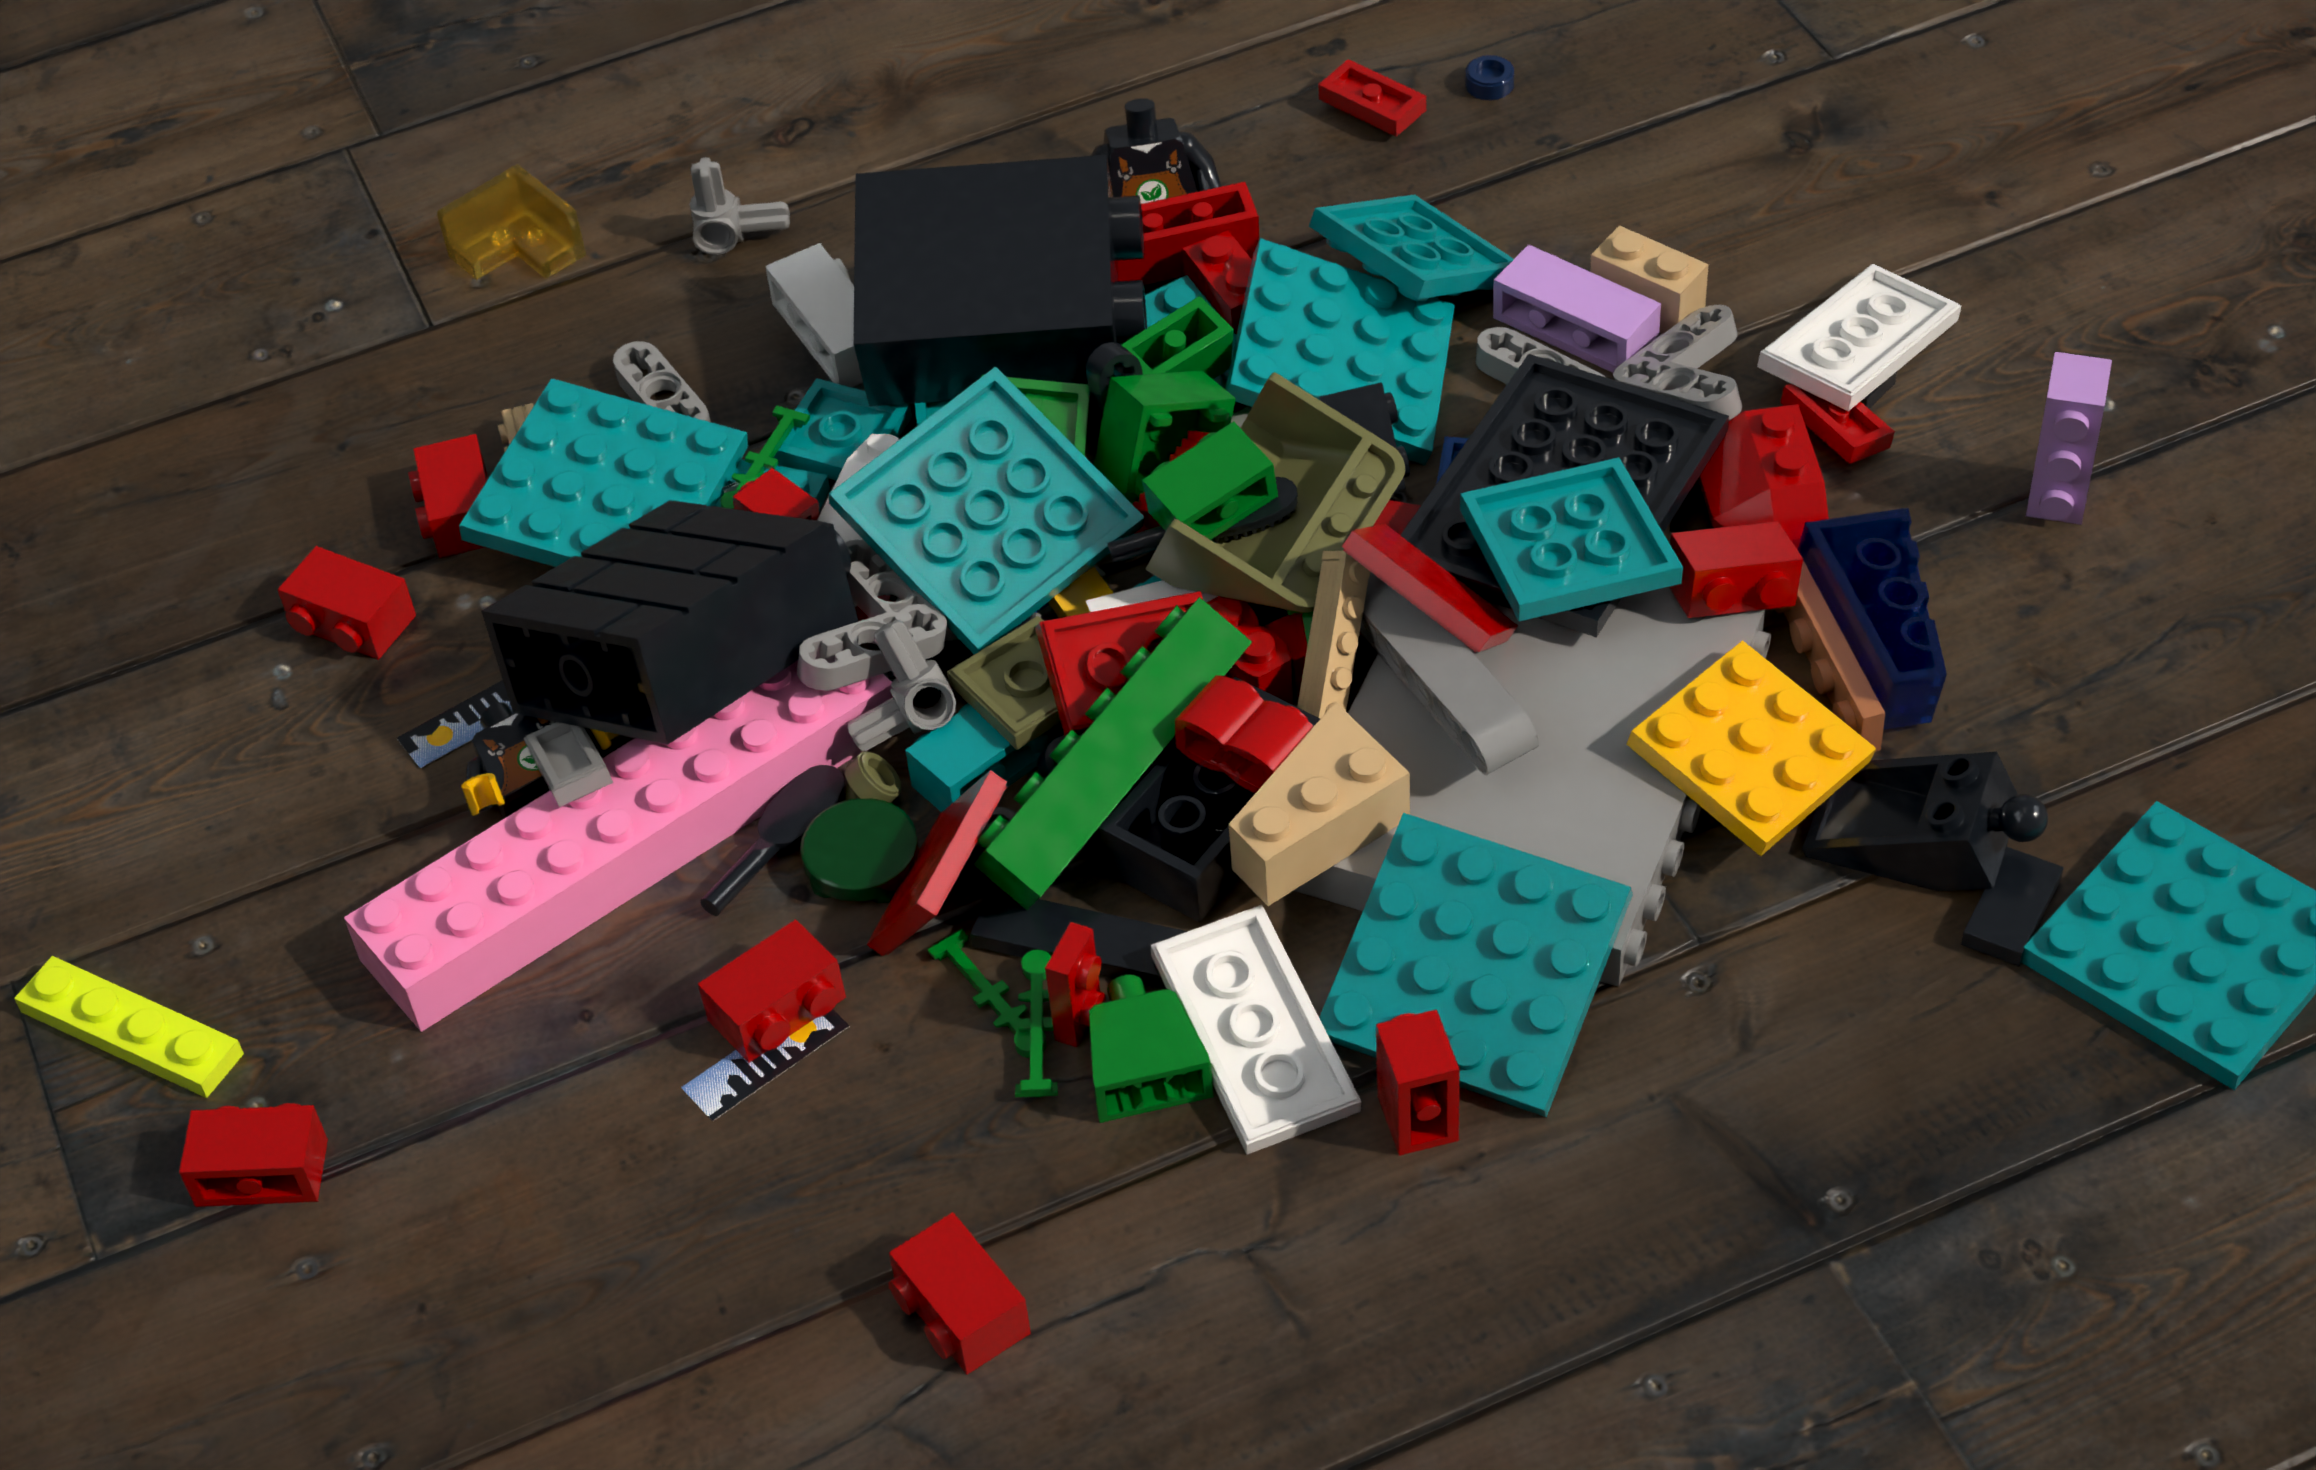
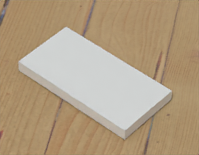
M1871 264L1760 352L1757 367L1846 411H1850L1955 324L1959 319L1961 305L1875 264Z
M1263 905L1151 945V957L1166 988L1174 991L1178 996L1209 1054L1212 1084L1246 1155L1361 1112V1100Z

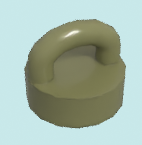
M868 751L861 752L845 768V777L847 779L845 800L873 798L891 803L901 793V781L898 774L878 754Z

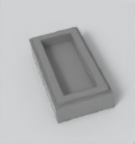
M555 722L524 738L534 762L559 807L613 783L607 766L584 727Z

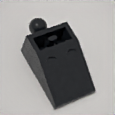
M1997 752L1871 760L1816 808L1802 850L1805 856L1811 859L1934 891L1993 889L2009 838L2017 842H2030L2037 839L2047 827L2048 812L2038 798L2028 794L2018 795Z

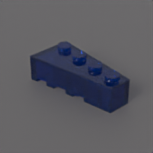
M1909 508L1806 522L1798 547V551L1885 711L1883 730L1932 722L1947 676L1935 620L1930 619L1928 613L1929 593L1926 582H1921L1918 570L1920 555L1917 542L1912 541L1909 529L1912 520Z

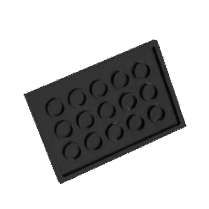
M1528 354L1403 530L1401 536L1484 600L1512 609L1460 511V493L1619 457L1664 533L1725 437L1728 430L1729 415ZM1621 598L1537 618L1597 638Z

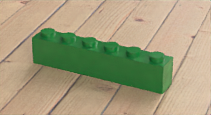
M1200 597L1186 612L1177 605L1154 631L1162 638L1156 648L1150 653L1142 646L1120 671L1128 679L1117 694L1107 687L1086 711L1085 715L1093 721L1086 731L1079 736L1071 729L1049 755L1058 764L1044 779L1035 772L1013 799L1021 805L1016 814L1009 822L999 815L978 839L977 843L985 848V850L973 865L1026 910L1045 893L1175 736V719L1216 675L1225 676L1252 643L1251 640Z

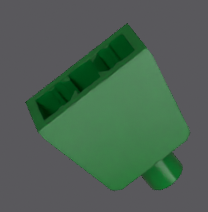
M1123 975L1112 980L1107 986L1110 1001L1096 1004L1089 1009L1093 1084L1099 1123L1213 1098L1209 1054L1176 993L1169 989L1145 993L1141 978L1135 975Z

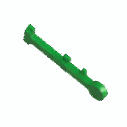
M776 405L772 414L774 417H777L779 424L759 454L749 451L746 455L745 462L752 464L747 473H734L732 475V479L739 483L736 490L726 492L721 497L720 503L722 508L734 509L733 496L738 493L744 484L759 478L767 468L775 469L779 460L775 459L774 456L792 428L794 426L802 428L810 420V415Z
M963 929L930 947L928 953L935 960L939 959L941 961L948 957L979 993L972 997L977 1007L980 1009L988 1004L999 1016L993 1022V1025L996 1028L1007 1026L1015 1035L1014 1043L1017 1053L1022 1057L1030 1058V1032H1019V1019H1021L1028 1008L1025 1004L1011 1008L1002 997L1003 994L1009 991L1006 983L1001 980L991 985L961 950V948L965 947L964 943L969 940ZM1043 1031V1052H1044L1045 1049H1046V1036H1045V1033H1044V1031Z
M1031 950L1022 957L1021 961L1023 975L1031 980V990L1018 994L1019 1001L1030 1002V1018L1019 1019V1032H1030V1080H1021L1020 1084H1015V1097L1058 1096L1057 1082H1052L1051 1079H1043V1031H1054L1052 1017L1043 1018V1002L1049 1001L1048 990L1044 989V980L1046 979L1045 967L1051 958L1050 954L1044 950Z

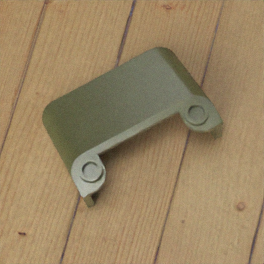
M1273 372L1240 428L1273 463L1275 477L1287 478L1296 485L1298 493L1296 511L1294 513L1291 512L1289 519L1286 516L1283 517L1282 523L1275 521L1273 527H1270L1269 524L1266 525L1265 531H1261L1258 528L1256 529V534H1252L1249 531L1246 537L1238 534V539L1229 536L1228 541H1225L1222 537L1219 538L1218 543H1214L1180 520L1173 519L1146 570L1179 589L1195 592L1201 591V593L1307 613L1314 611L1323 551H1343L1344 548L1341 546L1353 530L1374 525L1402 481L1405 474V463L1401 454L1392 445L1281 375Z

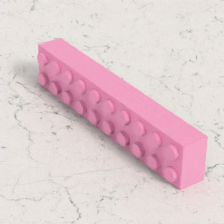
M796 661L668 745L638 738L631 740L602 758L612 778V784L561 807L558 806L551 791H548L345 916L344 920L360 961L421 1032L761 817L776 795L795 777L807 769L817 765H830L838 768L863 751L854 743L848 732L847 724L858 716L893 698L890 692L892 682L884 674H880L838 689L828 691L816 690L800 681L797 676L798 661Z

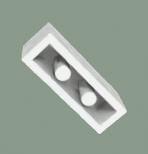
M818 243L766 265L772 304L833 383L848 387H854L863 383L853 345L854 285L850 281L843 262L839 258L833 260L823 246Z

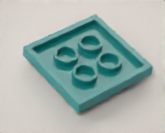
M1416 195L1318 207L1314 209L1309 224L1310 228L1326 238V243L1330 247L1338 251L1348 252L1362 262V267L1366 271L1387 278L1399 287L1398 291L1403 296L1415 301H1426L1428 298L1443 295L1458 296L1461 292L1479 289L1492 290L1494 288V279L1514 260Z
M1619 457L1460 493V511L1519 622L1682 584L1683 566Z

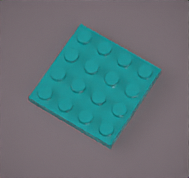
M1260 238L1253 253L1225 390L1236 398V402L1253 407L1262 388L1273 372L1281 375L1314 397L1382 382L1384 393H1392L1397 408L1398 423L1392 425L1396 446L1403 445L1408 460L1425 465L1433 451L1455 305L1435 297L1428 298L1426 301L1409 299L1398 291L1399 287L1386 280L1378 279L1343 267L1337 263L1329 262Z
M994 367L829 493L830 506L912 591L914 589L946 617L947 627L973 654L978 653L1007 635L1110 553L1107 545L1108 542L1134 534L1143 527L1144 516L997 367Z
M551 378L460 523L461 539L557 567L574 556L582 557V551L621 528L630 529V523L669 500L715 506L723 492L722 488L727 485L748 448L747 432Z
M2156 801L2024 946L2021 963L2235 1090L2316 994V890Z
M1403 813L1319 1018L1332 1043L1377 1058L1376 1024L1390 1021L1394 1017L1406 1013L1419 1014L1437 1009L1460 1069L1459 1087L1547 1117L1632 899V888Z

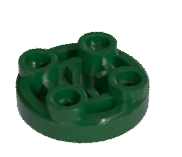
M873 798L850 799L828 807L810 822L801 840L803 866L810 880L813 892L822 898L833 897L845 901L873 900L877 903L891 902L897 889L912 869L919 854L917 833L910 817L894 804Z

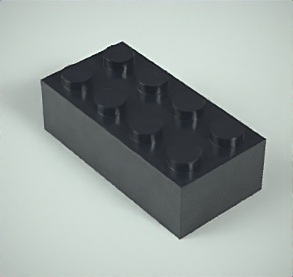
M1234 677V678H1233V679L1236 680V681H1237V680H1241V679H1239V678H1237V677ZM1251 685L1263 700L1299 709L1313 727L1320 720V718ZM1175 742L1099 827L1104 872L1200 923L1239 878L1232 870L1229 823L1255 793L1240 786L1225 772L1214 771L1194 762L1176 747Z

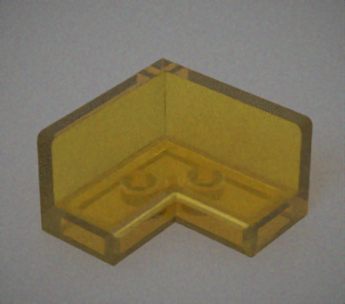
M519 164L442 207L437 212L448 256L476 280L516 256L520 257L545 279L586 256L575 209Z

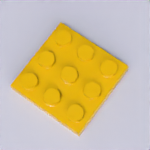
M1743 640L1631 731L1626 744L1759 856L1768 851L1871 761L1876 747Z

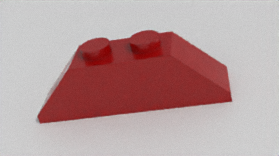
M1783 405L1741 411L1729 420L1725 437L1698 478L1712 526L1714 528L1778 521L1799 551L1808 570L1833 567L1825 481L1799 405Z

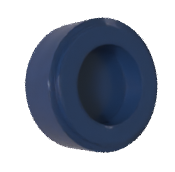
M1495 55L1481 56L1472 60L1467 65L1465 71L1466 90L1472 96L1482 100H1497L1507 96L1514 88L1513 65L1508 60Z

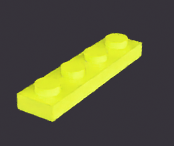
M54 956L50 957L14 998L21 1013L205 1098L209 1097L244 1055L237 1039Z

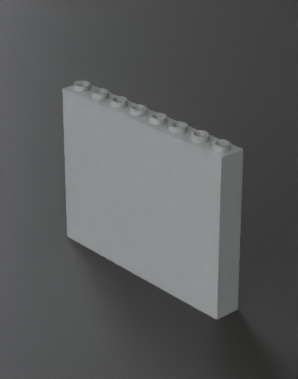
M1665 587L1621 598L1596 638L1540 618L1519 622L1512 609L1487 601L1516 623L1518 627L1505 643L1481 652L1470 650L1524 709L1536 730L1539 740L1537 748L1488 775H1484L1478 770L1377 654L1348 714L1410 772V815L1632 888V899L1600 978V982L1619 987L1627 966L1637 967L1642 958L1647 939V932L1642 930L1647 919L1652 921L1658 919L1666 892V887L1661 886L1665 875L1675 877L1684 851V843L1680 842L1684 831L1694 832L1701 812V806L1626 745L1628 738L1635 727L1742 640L1766 659L1771 634L1763 632L1765 610L1688 618L1670 588ZM1397 827L1294 891L1363 911Z

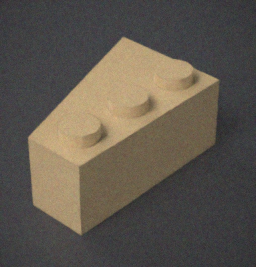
M1335 702L1229 823L1232 870L1267 906L1273 904L1397 827L1403 813L1410 815V772Z

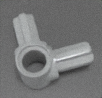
M704 157L700 159V162L692 164L690 173L695 195L691 198L689 205L693 219V241L695 246L701 251L714 255L724 254L732 250L737 242H743L744 233L789 228L790 214L786 203L772 202L741 205L739 197H735L730 191L724 189L720 165L717 162H711L709 157Z
M901 620L885 624L874 634V640L896 678L891 683L890 689L893 698L858 716L847 724L849 734L861 751H867L909 727L914 734L923 729L934 730L943 727L951 720L955 713L956 700L946 677L935 660H925L906 624ZM935 687L941 690V697L933 707L922 709L913 705V698L921 689Z

